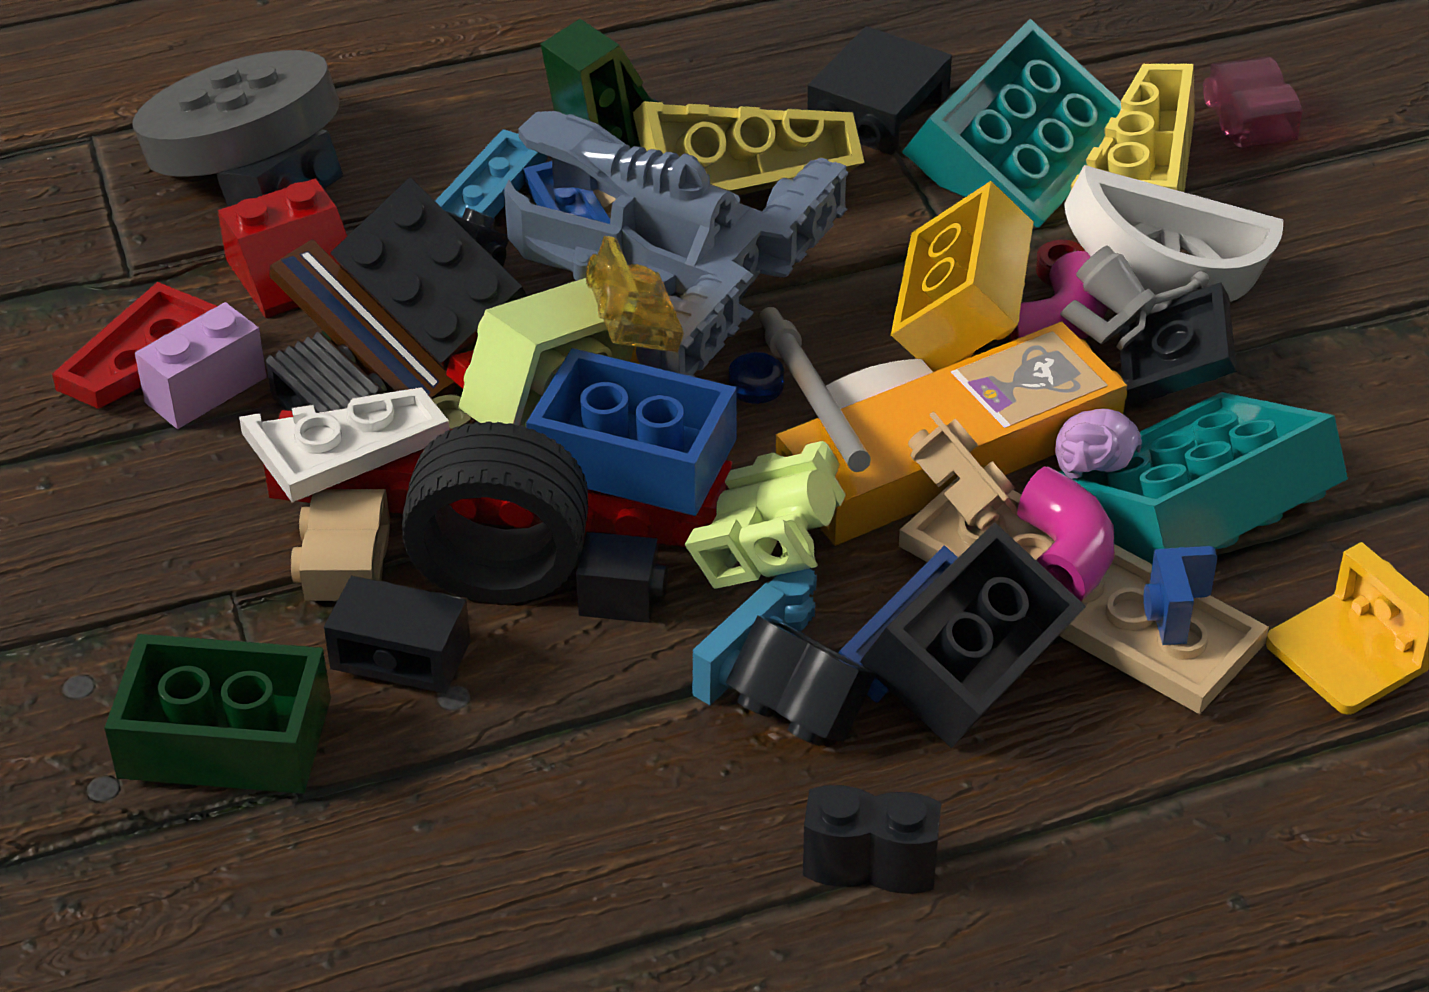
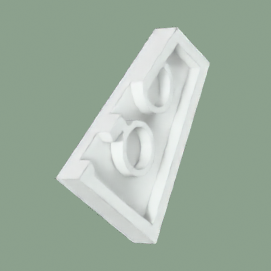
M422 387L352 398L347 408L316 413L314 405L292 408L293 417L262 422L260 414L239 417L242 435L291 502L424 449L437 436L443 435L445 431L450 430L449 420Z

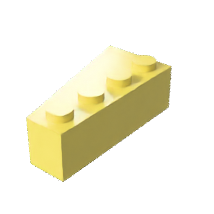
M1143 64L1121 100V111L1116 118L1111 117L1107 123L1105 138L1099 148L1093 147L1086 159L1087 166L1184 192L1195 116L1194 64ZM1077 174V176L1075 177L1074 181L1072 182V184H1071V190H1072V188H1073V186H1074V184H1075V182H1076V180H1077L1079 174Z
M644 101L633 112L641 147H644L647 151L650 149L661 150L663 154L673 152L679 156L684 153L695 156L709 175L710 184L731 191L736 195L773 188L781 178L792 180L810 160L818 158L828 159L829 162L846 165L847 172L864 163L853 112L798 109L780 111L742 106L739 108L709 107V105L687 104L686 106L666 105L663 102Z

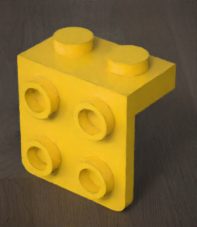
M1360 542L1343 552L1334 595L1269 630L1266 647L1337 711L1347 715L1354 714L1429 670V596L1425 595L1396 571L1388 561L1383 560L1364 543Z

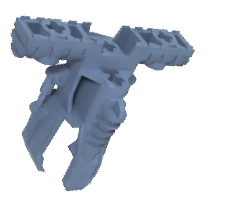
M543 111L534 113L518 128L519 138L526 148L552 157L554 188L574 187L589 191L600 190L616 198L612 203L610 224L531 204L529 198L515 190L510 180H508L504 189L508 239L524 259L571 271L576 281L598 274L625 293L639 297L640 302L647 306L657 305L666 299L655 316L653 327L637 343V359L641 365L695 377L693 374L697 370H702L716 353L725 345L723 341L727 337H732L739 330L738 325L742 321H747L752 316L753 311L742 306L739 302L758 275L761 273L776 277H787L792 272L794 263L801 262L807 255L805 251L808 248H813L819 242V239L832 228L835 218H841L847 211V208H845V191L848 172L846 171V165L837 162L832 163L828 159L818 158L810 160L792 180L781 178L773 187L766 208L763 211H759L740 204V197L731 191L710 184L709 175L695 156L686 153L679 156L673 152L663 154L661 150L650 149L647 151L644 147L638 146L630 148L629 145H626L594 122L571 114L565 115L557 111Z

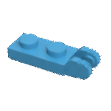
M809 568L777 575L770 583H765L693 649L692 692L694 697L711 705L728 688L733 689L725 682L758 615L778 620L798 631H802L808 625V621H812V617H815V602H813V597H809V595H813V591L816 590L817 575H814V570L812 571Z

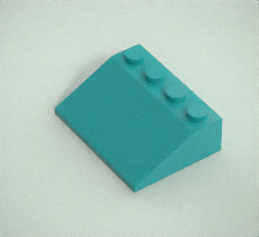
M1029 19L926 121L902 152L940 187L964 197L992 181L1034 222L1033 226L1039 228L1069 196L1071 184L1077 174H1080L1083 166H1087L1086 159L1093 147L1099 148L1105 138V127L1110 118H1116L1121 111V101L1035 22Z
M1220 392L1140 431L1142 440L1140 452L1135 450L1127 467L1112 472L1091 470L1083 472L1082 477L1072 480L1093 494L1101 503L1114 525V544L1153 564L1155 549L1213 546L1215 549L1231 546L1239 540V535L1256 526L1269 525L1279 521L1283 517V512L1301 503H1310L1323 498L1326 495V490L1347 480L1348 477L1335 415Z

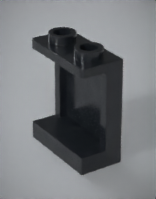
M865 26L808 84L807 110L853 112L860 144L892 155L899 148L900 127L924 100L941 105L950 95L952 54Z

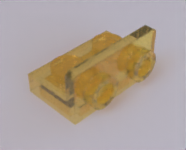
M604 236L598 255L593 254L589 259L586 270V284L593 291L598 304L599 318L604 320L612 343L678 352L684 331L659 272H654L642 265H627L617 238Z

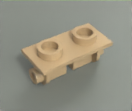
M934 411L929 414L938 427L930 434L926 429H923L912 436L908 442L909 447L913 450L910 456L922 467L938 487L955 473L958 475L960 480L944 494L963 515L969 526L977 525L981 531L987 530L1000 518L996 509L1004 503L1013 513L1017 512L1016 506L1007 497L1015 487L993 461L982 468L969 453L978 444L962 425L954 419L946 426Z

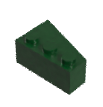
M582 19L576 20L542 42L540 45L554 111L565 115L571 114L594 122L626 145H629L630 148L634 146L641 147L633 112L644 101H656L649 97L643 88V80L621 46Z

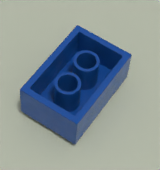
M571 348L527 420L526 426L528 429H534L536 432L543 433L546 437L554 439L556 443L561 444L566 451L571 453V456L581 466L582 473L585 474L587 489L696 516L737 439L736 387Z

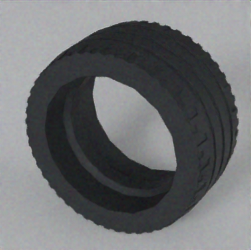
M475 422L474 424H464L462 427H454L453 430L445 431L443 435L437 436L435 440H432L425 447L413 470L403 512L402 531L406 553L410 556V561L415 564V568L420 570L421 574L427 577L430 582L461 598L464 597L481 603L488 602L489 604H517V602L523 603L528 602V600H536L538 597H544L547 593H552L557 587L562 586L563 582L568 580L580 556L588 514V489L585 474L582 473L581 466L578 465L577 460L571 456L569 451H566L554 439H550L545 434L538 433L534 429H528L521 425L516 426L512 423L505 424L503 422ZM493 498L513 502L536 514L543 522L530 528L508 530L479 525L458 514L449 504L461 499Z

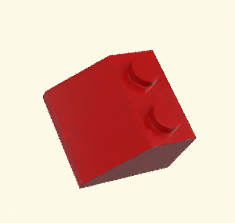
M316 178L306 182L294 183L287 188L257 198L245 199L238 204L218 210L226 261L265 318L299 307L270 278L271 264L313 239L339 265L330 252L347 237V233L336 205Z

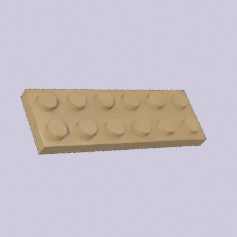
M959 477L900 529L899 547L926 562L944 545L959 557L985 532L981 531L977 525L969 526L963 515L944 494L960 480ZM1012 490L1007 497L1018 508L1022 494ZM1005 503L996 509V512L1000 515L996 524L1035 560L1055 542L1045 532L1021 520L1017 512L1013 513ZM1114 544L1115 558L1099 585L1081 601L1086 607L1060 637L1192 711L1201 714L1265 645L1269 626L1211 595L1193 598L1194 605L1187 644L1162 645L1156 620L1148 621L1144 609L1145 584H1150L1152 564Z

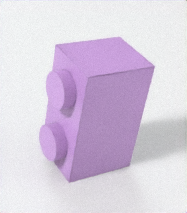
M226 302L135 352L145 403L177 429L267 378L259 327Z

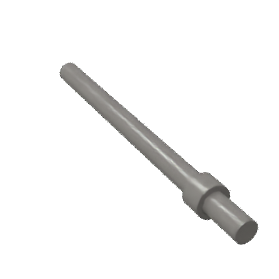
M767 307L763 309L759 315V321L765 329V341L775 356L784 360L848 467L854 472L864 471L870 465V455L803 351L799 332L790 321L783 319L776 308Z

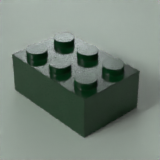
M138 634L104 728L116 778L304 794L331 700L324 650L321 647Z

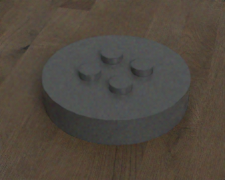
M301 50L273 51L227 61L199 71L170 85L149 99L137 111L133 119V128L151 170L168 176H200L253 164L301 143L322 129L335 116L340 102L327 62L322 56Z

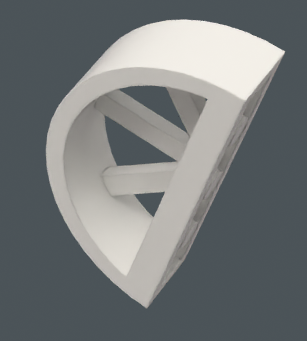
M1086 165L1083 166L1065 202V213L1068 223L1084 250L1092 256L1098 250L1108 245L1115 253L1122 254L1143 288L1145 290L1150 289L1155 295L1186 286L1191 282V277L1194 274L1204 271L1209 275V283L1204 288L1222 282L1230 302L1237 300L1254 286L1277 248L1283 232V219ZM1180 249L1186 250L1191 255L1180 252Z

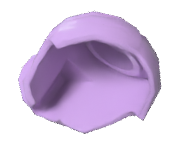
M1102 408L1080 412L1070 417L1058 433L1055 453L1059 467L1071 479L1082 477L1083 472L1091 470L1112 472L1125 468L1134 455L1135 450L1137 452L1141 450V434L1136 425L1118 411Z

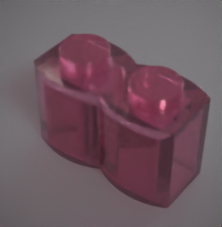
M1266 56L1211 63L1210 77L1205 78L1203 83L1204 100L1206 105L1213 107L1217 113L1223 134L1229 135L1237 147L1242 148L1298 140L1302 107L1294 89L1284 82L1281 70L1272 57Z

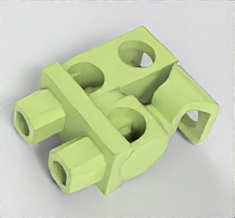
M820 441L807 444L801 454L788 457L780 456L776 453L761 455L757 457L753 465L730 470L725 479L729 490L723 491L719 496L717 515L712 524L694 528L685 543V546L714 589L755 581L759 579L761 574L765 577L818 566L814 558L813 539L807 530L829 525L835 508L841 506L846 496L835 478L840 463L826 442ZM777 541L782 546L781 557L771 555ZM737 561H738V562L740 563V565H741V566L732 568Z

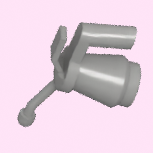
M1107 245L1092 255L1081 266L1076 276L1082 281L1084 291L1116 312L1117 315L1107 322L1077 300L1068 304L1060 315L1100 344H1104L1124 327L1136 322L1135 328L1121 338L1116 346L1121 351L1141 335L1145 328L1146 317L1154 305L1179 298L1194 292L1196 289H1203L1209 283V275L1204 271L1197 272L1191 277V282L1186 286L1155 295L1150 289L1145 290L1125 257L1122 254L1115 253Z

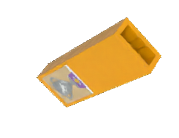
M1061 321L842 408L841 411L870 455V465L864 471L854 472L848 467L819 418L776 434V454L784 457L801 454L805 445L820 441L826 442L840 463L835 478L846 496L841 506L835 508L830 524L819 528L836 546L922 510L958 477L955 473L938 487L922 467L910 456L913 450L909 447L908 442L912 436L923 429H926L930 434L938 427L929 415L933 411L946 426L956 419L978 444L969 453L982 468L993 461L1002 473L1007 475L1055 455L1058 433L1070 417L1083 411L1108 408L1123 414L1127 397V385L1119 373L1111 370L1091 350L1085 340L1079 339Z

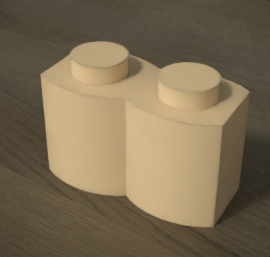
M324 489L314 493L310 507H302L300 511L299 530L302 547H294L292 550V580L294 583H302L305 601H338L350 576L376 581L382 580L383 559L387 551L390 530L386 489Z

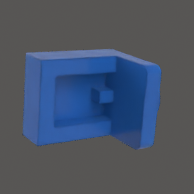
M1213 546L1154 550L1150 584H1145L1144 609L1148 621L1156 620L1162 645L1187 644L1194 605L1193 598L1208 597L1212 592L1217 563V555Z

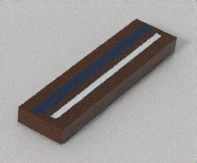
M313 239L270 265V278L338 346L342 344L347 346L354 355L357 365L367 375L376 373L384 382L388 393L422 387L428 396L434 399L439 396L450 395L454 392L455 382L446 375V371Z

